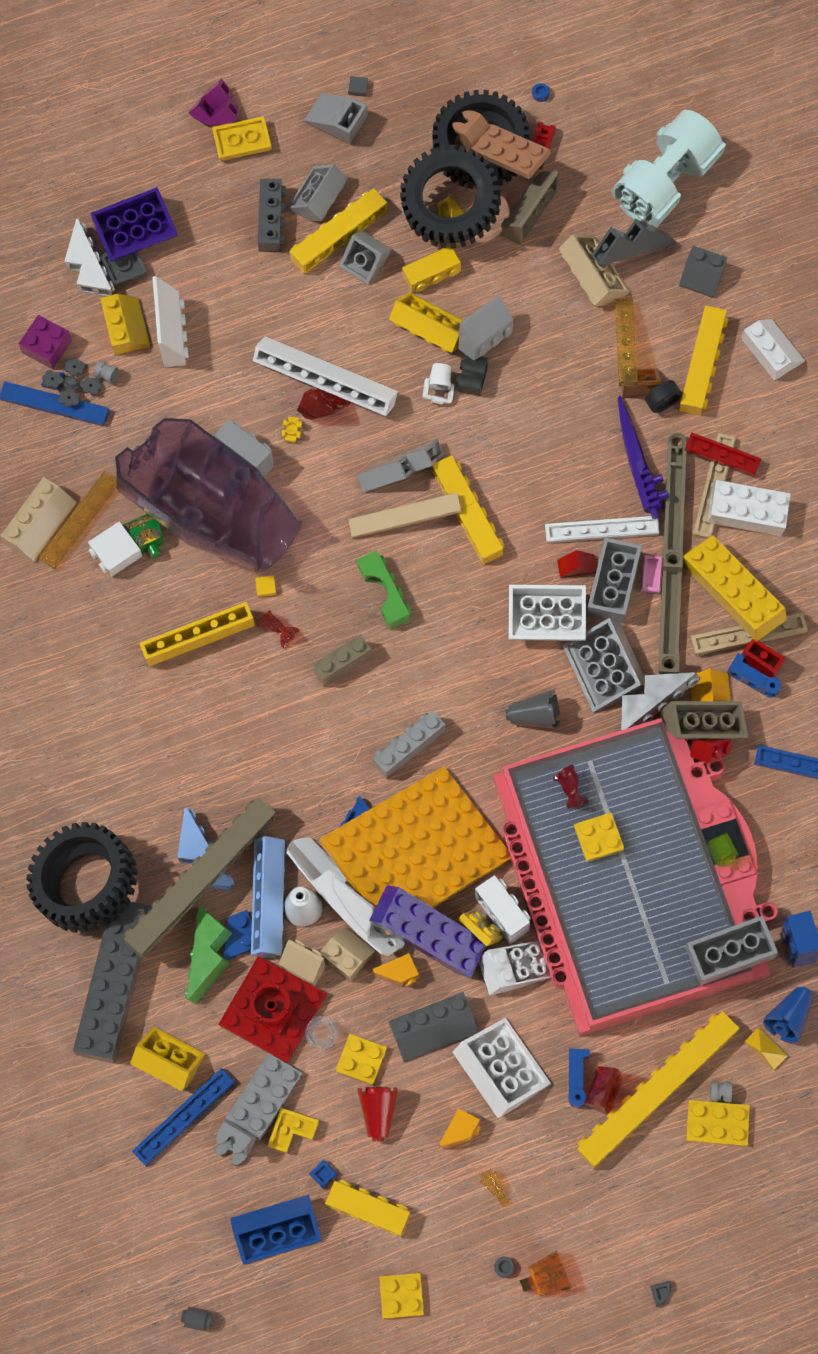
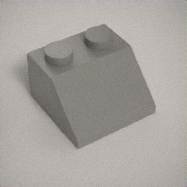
M358 232L352 235L339 267L366 284H370L385 265L392 249L365 232Z

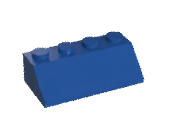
M309 1195L230 1218L243 1265L322 1241Z

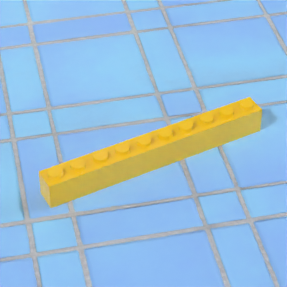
M723 1011L719 1015L714 1013L708 1019L709 1024L705 1028L702 1026L698 1028L693 1034L695 1037L690 1042L686 1040L679 1047L680 1052L676 1055L672 1053L664 1061L666 1065L662 1069L657 1067L650 1074L652 1078L647 1083L645 1081L641 1082L636 1087L637 1092L633 1096L629 1094L621 1102L622 1106L618 1110L614 1108L606 1116L608 1118L603 1124L599 1122L592 1129L594 1133L589 1138L584 1136L577 1143L579 1147L576 1152L592 1169L597 1167L738 1033L740 1028Z

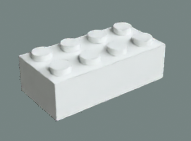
M716 480L712 487L707 523L782 536L786 529L790 493Z

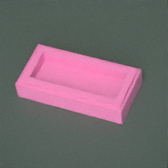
M644 555L641 593L660 594L663 556Z

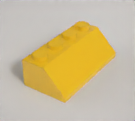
M411 292L395 301L389 320L394 322V325L409 330L415 336H421L430 344L440 346L445 352L452 353L459 348L460 323L464 321L463 319Z

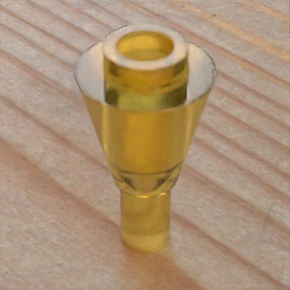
M490 1169L481 1175L482 1179L479 1182L497 1197L502 1207L509 1203L502 1192L503 1189L497 1170L492 1172Z

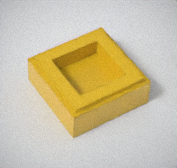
M274 575L255 578L258 598L276 595Z

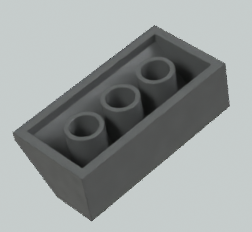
M464 992L389 1021L404 1062L478 1033Z

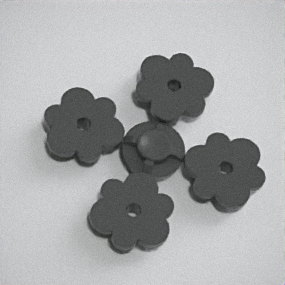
M77 358L65 361L64 370L69 372L71 376L63 379L59 372L52 370L46 371V374L42 376L46 387L57 388L58 385L64 384L66 391L60 392L58 401L61 404H65L66 407L78 405L79 394L74 391L79 386L83 388L84 393L96 395L98 390L101 389L99 379L96 377H86L81 382L78 378L74 377L82 374L85 368V363Z

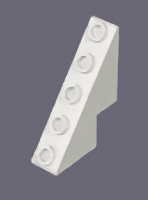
M76 219L64 261L67 270L80 272L77 280L79 292L103 297L113 295L112 292L115 291L111 280L107 281L106 279L108 274L105 267H101L99 264L101 259L98 252H93L92 250L94 244L91 238L85 235L87 232L83 222L80 223Z

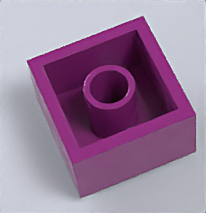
M38 315L18 344L23 354L53 369L72 342V338L68 330Z

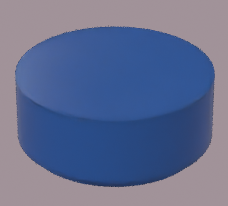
M539 83L532 88V97L535 101L544 102L549 98L550 89L546 84Z

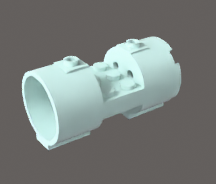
M691 110L681 111L666 127H661L657 132L656 144L663 155L662 157L658 156L653 164L645 160H635L631 165L628 164L623 170L624 175L613 186V198H618L621 203L619 207L633 220L638 219L657 228L680 201L681 194L677 192L673 183L683 172L687 175H699L702 177L724 153L726 144L722 142L715 127L706 118Z

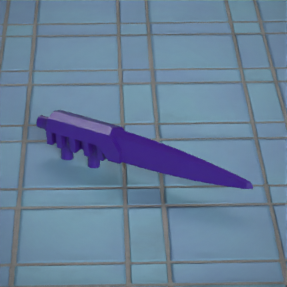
M620 395L618 397L619 417L630 469L644 512L651 513L652 519L659 518L658 510L664 508L661 502L668 498L669 494L667 490L659 493L656 488V484L664 481L663 476L660 474L654 477L653 473L649 470L634 425Z

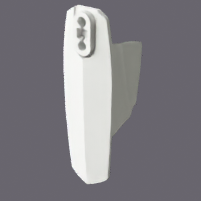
M312 838L296 839L289 844L286 852L320 895L359 936L382 955L390 956L403 948L405 942L392 934L387 935L382 928L369 921L375 907L355 892L330 856Z

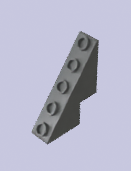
M635 219L626 233L610 227L591 256L597 261L598 265L604 266L668 247L677 242L668 233Z

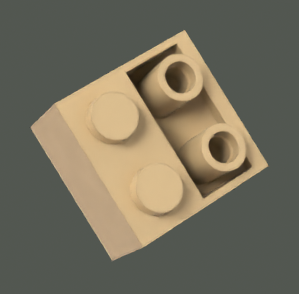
M288 940L279 962L281 969L314 987L324 972L326 965L322 957L323 954L314 949L312 951L306 949L305 944L298 940L294 942Z

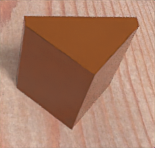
M658 369L621 370L623 398L646 396L653 388L661 384Z

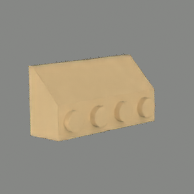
M572 234L559 247V250L562 253L563 259L571 267V272L579 280L581 288L589 296V301L594 306H606L628 295L630 291L613 264L598 265L597 261L591 256L599 245L595 236Z
M43 477L0 535L4 545L35 563L75 508L77 502L58 485Z

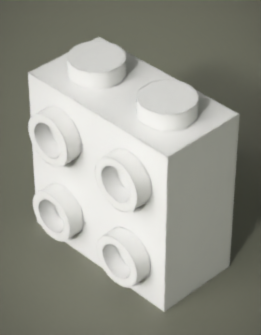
M117 522L88 542L90 555L93 559L97 558L100 561L98 565L104 573L108 572L111 577L142 557L139 547L120 522Z

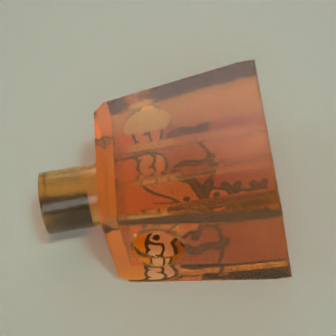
M558 1251L529 1266L530 1277L519 1280L523 1292L535 1288L538 1297L571 1291V1286Z

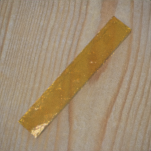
M633 298L615 299L619 386H637Z
M106 471L101 474L39 556L41 562L55 570L120 484V480Z

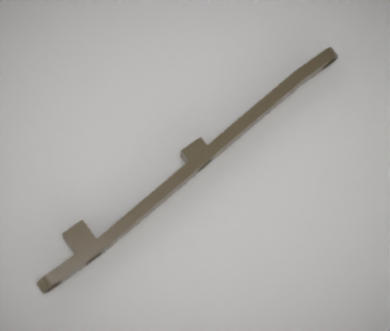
M679 432L669 436L667 445L666 490L669 497L665 499L658 674L679 673V630L686 451L684 450L687 444L685 435ZM679 439L682 441V445L674 446L672 441ZM669 561H675L676 564H670ZM658 712L659 716L663 718V713Z

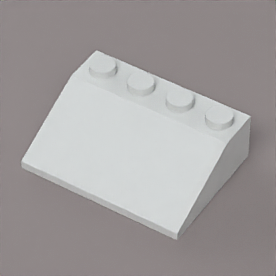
M154 276L153 289L157 339L164 367L186 365V358H189L188 347L184 345V342H187V332L183 331V325H186V318L181 310L185 309L184 298H180L178 290Z
M509 585V640L586 641V585Z
M506 1018L462 1041L453 1051V1054L497 1118L514 1110L551 1084Z

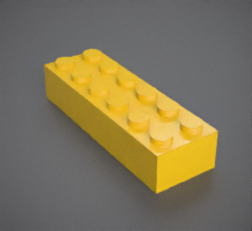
M714 535L683 556L685 569L756 642L787 620L785 607Z

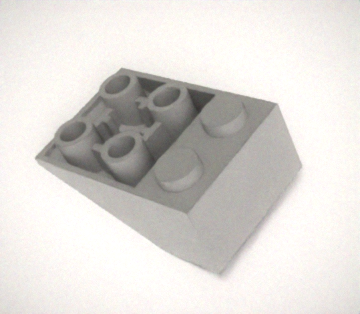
M321 93L304 119V122L351 144L368 117L367 105L350 97Z

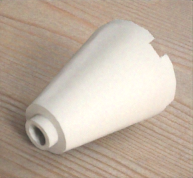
M297 887L293 889L284 901V914L287 920L299 927L316 923L323 910L321 898L316 892L308 888Z

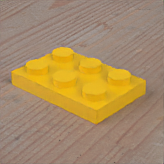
M264 116L212 127L219 161L272 150Z
M689 1100L686 1142L747 1147L750 1105Z

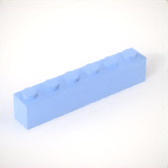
M264 836L254 840L252 956L274 958L282 955V932L284 928L283 893L285 890L284 855L286 852L285 840Z

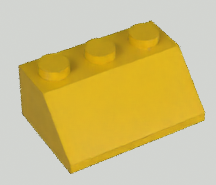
M114 294L100 298L115 355L150 347L138 297Z
M153 1027L136 1045L130 1064L183 1092L193 1079L205 1057V1053Z

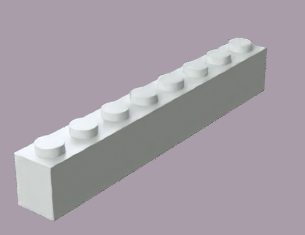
M266 336L256 345L253 361L384 416L395 405L398 391Z

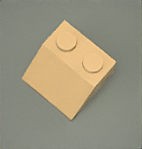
M346 927L335 934L320 951L323 954L324 961L350 982H352L376 952Z

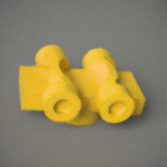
M288 417V420L284 419L283 427L287 428L286 430L282 429L281 436L285 437V442L296 443V439L301 437V431H298V428L302 429V421H299L297 417Z

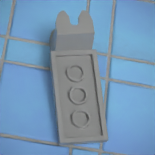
M268 1053L218 1130L216 1136L217 1155H224L230 1150L234 1154L232 1156V1165L237 1166L243 1163L250 1154L255 1140H261L303 1073Z

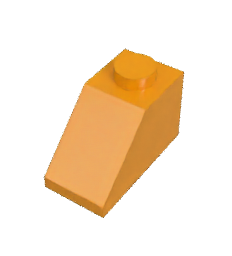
M409 953L373 969L375 977L400 987L404 985L406 987L412 986L419 979V974Z
M458 1108L439 1143V1147L442 1149L471 1141L473 1136L477 1137L481 1130V1126H479L480 1119Z

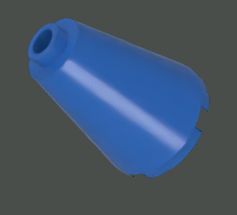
M796 987L765 1016L763 1021L765 1028L774 1036L776 1033L782 1036L780 1040L784 1042L796 1043L801 1037L813 1000L811 991L806 987Z

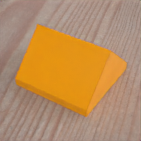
M711 668L696 673L700 676L697 685L690 687L692 701H731L728 673Z

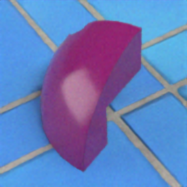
M221 78L194 104L188 113L201 123L220 126L237 120L239 111L238 106L232 102L234 96L231 90Z

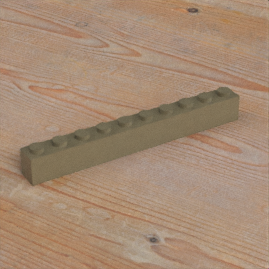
M259 797L247 804L245 807L246 811L242 815L238 814L228 829L225 828L218 836L219 839L207 846L205 849L206 853L202 857L198 856L193 861L189 871L185 870L178 878L179 881L166 889V895L161 900L158 898L152 904L150 912L148 914L144 913L138 919V924L126 931L124 934V944L138 957L143 959L276 818V812Z

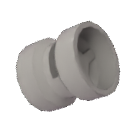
M99 360L93 375L99 379L103 378L106 382L112 384L117 377L118 367L108 365L107 362Z
M711 1081L710 1101L717 1102L723 1099L724 1102H731L732 1083L724 1082L722 1084L717 1081Z

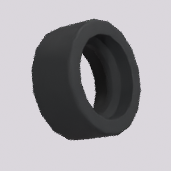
M669 380L653 388L646 395L645 401L653 413H659L675 404L680 399L682 392L675 381Z

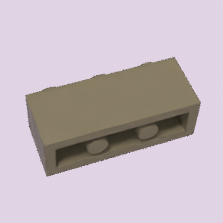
M359 635L313 664L314 672L325 687L372 657V650L363 636Z

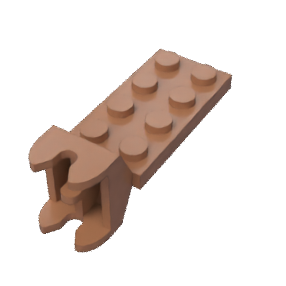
M468 110L462 112L465 120L468 121L467 123H453V128L455 132L460 134L463 143L460 145L466 147V152L471 148L475 150L476 156L480 153L483 155V159H487L489 162L527 179L532 177L551 154L548 148L493 124L490 127L483 115L475 111Z

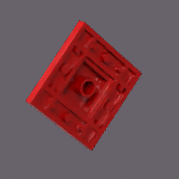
M257 957L218 1025L288 1064L325 1000L327 993L267 960ZM270 1005H275L272 1009L268 1008Z

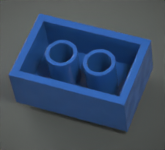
M811 910L787 916L781 928V933H779L782 944H785L787 948L785 952L787 962L791 963L793 968L816 962L818 958V932Z

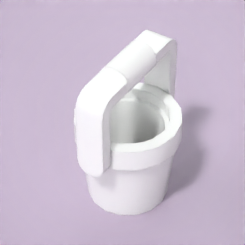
M435 363L432 366L430 377L425 379L423 398L436 404H449L453 400L454 384L451 383V366ZM428 388L449 390L448 399L428 395Z

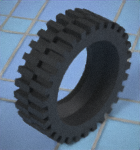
M474 90V95L470 96L469 91L464 92V98L462 99L460 95L455 96V103L450 99L447 102V108L443 106L440 109L441 114H437L432 130L433 148L435 147L436 152L441 151L440 146L445 145L446 150H450V145L455 144V139L458 135L453 128V123L461 122L465 124L468 122L462 114L464 111L470 110L480 113L489 124L496 125L527 140H530L529 123L526 121L525 113H522V108L519 105L515 108L514 100L511 99L507 102L508 96L503 94L501 98H498V92L494 91L493 95H489V90H484L483 94H479V90ZM489 162L490 167H493L499 186L503 185V179L508 183L512 180V175L515 177L518 175ZM462 170L443 171L446 177L450 175L452 182L455 183L459 179L460 186L464 187L465 183H468V188L474 189L476 184L468 173Z
M445 145L440 146L441 151L436 152L434 147L430 149L431 155L428 156L426 152L422 153L423 160L420 161L416 158L413 161L415 167L410 165L407 168L409 175L404 174V183H401L400 187L402 191L400 192L402 208L410 228L414 229L418 237L422 236V240L426 243L430 240L431 245L437 246L439 242L441 248H446L447 243H450L451 249L456 248V243H460L461 247H465V241L470 240L471 244L475 243V236L478 235L481 239L484 237L483 230L485 229L489 232L491 229L490 223L495 224L496 215H499V206H501V194L497 176L493 167H490L489 161L487 159L484 161L483 155L480 153L476 156L475 150L471 148L466 152L465 146L460 145V149L456 150L455 145H450V150H446ZM462 170L473 178L477 187V195L473 205L464 214L453 218H443L433 214L423 201V189L426 182L439 172Z
M82 822L81 827L77 823H73L71 830L64 826L62 827L63 833L60 834L56 830L52 833L55 838L50 840L47 837L44 840L47 844L44 848L39 845L37 848L40 852L39 856L33 854L31 858L35 864H29L28 870L32 874H27L26 880L30 884L26 885L33 905L50 922L65 931L69 929L71 932L77 933L79 929L82 933L87 932V927L92 931L98 930V923L102 927L108 925L106 919L109 918L111 921H114L116 919L114 913L118 911L121 914L124 911L121 906L123 903L126 905L130 903L131 900L127 896L128 894L134 895L135 890L131 885H137V879L134 876L138 875V872L134 867L136 866V861L133 859V854L111 830H108L103 825L99 826L97 823H92L90 826L87 822ZM94 855L106 859L111 866V870L103 889L94 898L76 906L66 904L60 893V883L66 869L74 861L85 856Z

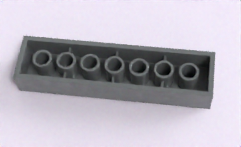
M131 901L128 905L122 904L121 907L124 911L121 914L118 911L114 913L116 916L114 921H111L109 918L106 921L108 925L104 929L73 1052L77 1056L115 1064L141 963V958L124 944V934L129 928H134L138 924V919L144 913L148 914L152 909L150 905Z

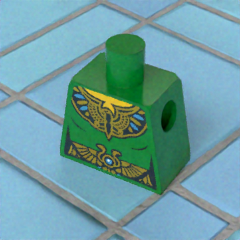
M155 510L122 525L139 547L141 554L149 552L151 558H157L161 555L159 546L164 544V539Z

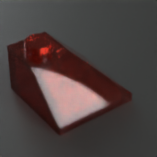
M313 387L304 392L297 411L304 418L314 420L334 414L350 405L351 402Z

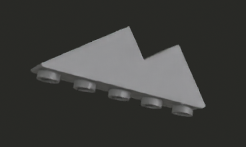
M436 438L356 476L363 492H367L405 479L415 471L432 466L444 456V453Z
M694 672L645 675L644 694L622 695L621 730L652 721L654 716L658 712H662V709L671 701L681 698L688 688L697 685L700 676Z

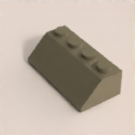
M541 171L536 177L534 176L531 179L530 187L527 191L524 190L522 192L519 203L514 204L510 216L503 220L501 224L502 236L519 245L523 243L558 191L559 172Z
M671 701L662 709L665 728L676 739L748 738L742 701Z

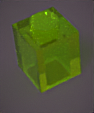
M728 833L710 840L707 845L717 867L721 865L726 867L735 862L734 860L738 853Z

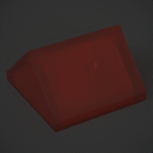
M598 1066L584 1104L604 1115H608L623 1080L619 1069Z

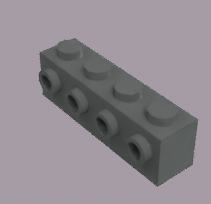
M260 179L257 241L259 252H281V245H284V234H281V229H285V218H282V213H285V202L282 201L283 197H286V186H283L282 179Z

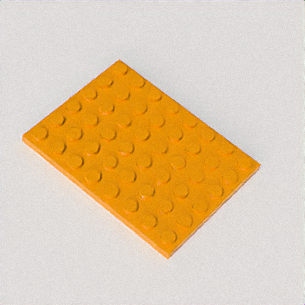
M445 766L338 827L319 840V843L355 892L375 908L387 885L399 887L434 908L511 860L508 849Z

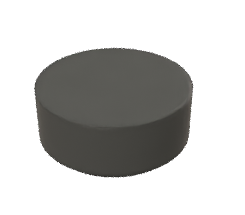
M509 1257L497 1259L494 1265L495 1273L501 1278L512 1276L515 1271L513 1260Z

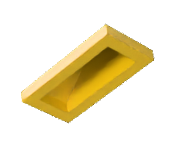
M448 196L437 203L439 217L453 218L464 214L452 196Z
M759 1027L745 1040V1043L773 1071L787 1058V1055Z

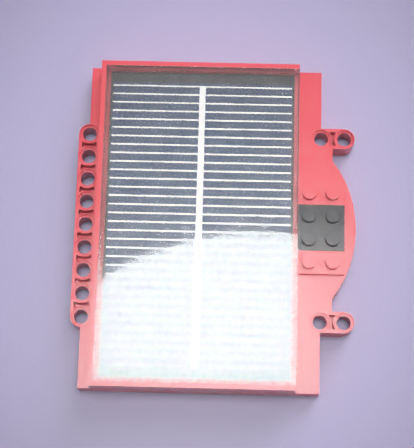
M661 718L503 766L502 773L493 775V781L507 820L503 826V838L509 851L551 982L554 987L564 989L579 1037L761 980L770 975L767 962L700 986L685 949L687 943L746 922L744 917L747 915L753 918L763 915L766 925L771 924L776 919L778 908L771 902L756 905L753 893L756 886L758 865L752 834L736 806L722 792L713 787L712 781L721 778L725 768L723 760L719 759L713 763L704 761L694 763L693 758L690 757L691 752L686 739H676L665 728ZM573 764L579 778L578 791L590 802L588 804L583 803L578 808L572 807L568 809L566 807L568 796L563 792L560 783L553 780V777L563 768ZM716 765L720 768V771L714 772L710 767ZM699 771L702 776L694 777L692 772ZM612 812L624 851L586 863L574 824ZM509 828H514L517 832L514 835H509L506 831ZM515 846H520L523 851L515 853L512 849ZM521 864H526L529 869L521 871L518 867ZM531 882L535 887L529 890L524 885ZM537 900L541 903V906L534 908L530 903ZM766 909L771 910L773 916L766 917L763 911ZM539 919H545L547 921V925L539 926L537 924V921ZM550 937L554 942L551 945H546L543 939ZM557 956L560 961L554 964L549 961V958ZM558 974H562L566 977V980L558 982L555 977Z

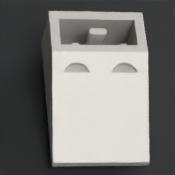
M538 941L490 949L483 953L479 960L489 995L508 992L550 978Z

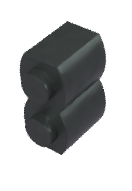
M466 355L465 359L461 360L460 370H462V373L456 379V386H458L459 392L481 396L488 368V358L480 356L474 361Z

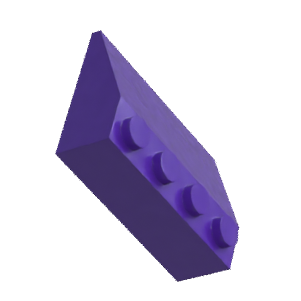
M158 187L90 213L94 227L110 262L178 236Z

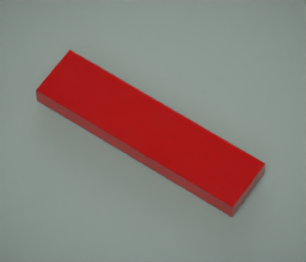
M691 432L684 450L755 477L762 459Z

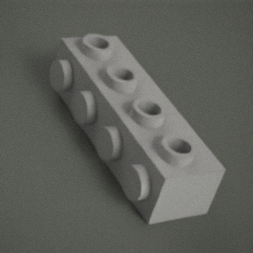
M433 710L429 714H423L419 718L418 723L414 726H408L402 736L393 738L387 748H382L375 753L373 758L374 766L388 779L446 731L444 722Z

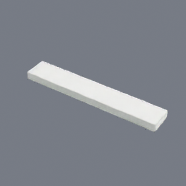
M652 516L545 524L546 544L604 540L605 537L618 539L658 536V518L652 519Z

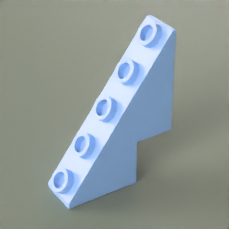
M187 808L184 809L177 858L179 863L192 864L198 856L202 857L206 853L205 849L211 842H206L204 829L201 825H196L194 820L197 818L193 810H188ZM223 873L209 889L232 891V885L235 883L230 874L225 875Z

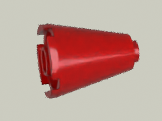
M361 1087L358 1088V1096L367 1135L372 1137V1141H384V1137L389 1136L398 1087H393V1091H390L388 1087H365V1091H362Z

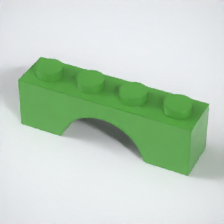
M376 550L356 559L357 567L364 581L378 583L388 593L387 600L381 607V614L389 630L410 621L411 609L408 603L404 604L401 589L395 587L393 583L395 578L391 571H387L385 567L387 562L384 556H380Z

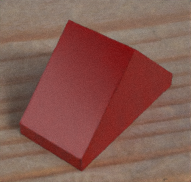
M575 550L557 559L560 578L594 574L597 571L595 555Z

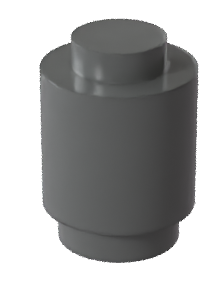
M188 1306L187 1310H183L181 1322L184 1323L186 1328L200 1331L204 1329L209 1330L212 1313H207L208 1310Z

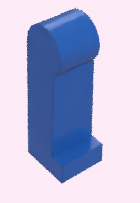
M738 653L728 668V675L767 697L777 696L781 689L780 681L774 677L769 678L743 662L744 656Z
M569 1048L568 1100L574 1108H580L586 1102V1094L583 1091V1059L589 1060L590 1049Z

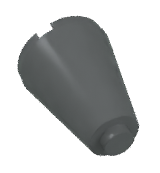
M550 690L510 704L509 708L506 709L507 721L510 720L511 724L558 729L560 721H556V717L560 715L557 695H554L555 691Z

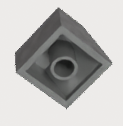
M692 246L679 286L713 298L726 268L727 257Z

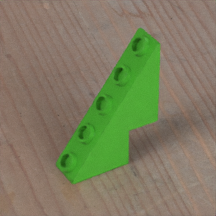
M201 906L196 912L197 924L196 930L193 933L194 947L191 951L192 962L191 969L188 972L189 985L186 990V999L195 1004L198 1003L229 966L230 963L217 951L232 935L229 929Z

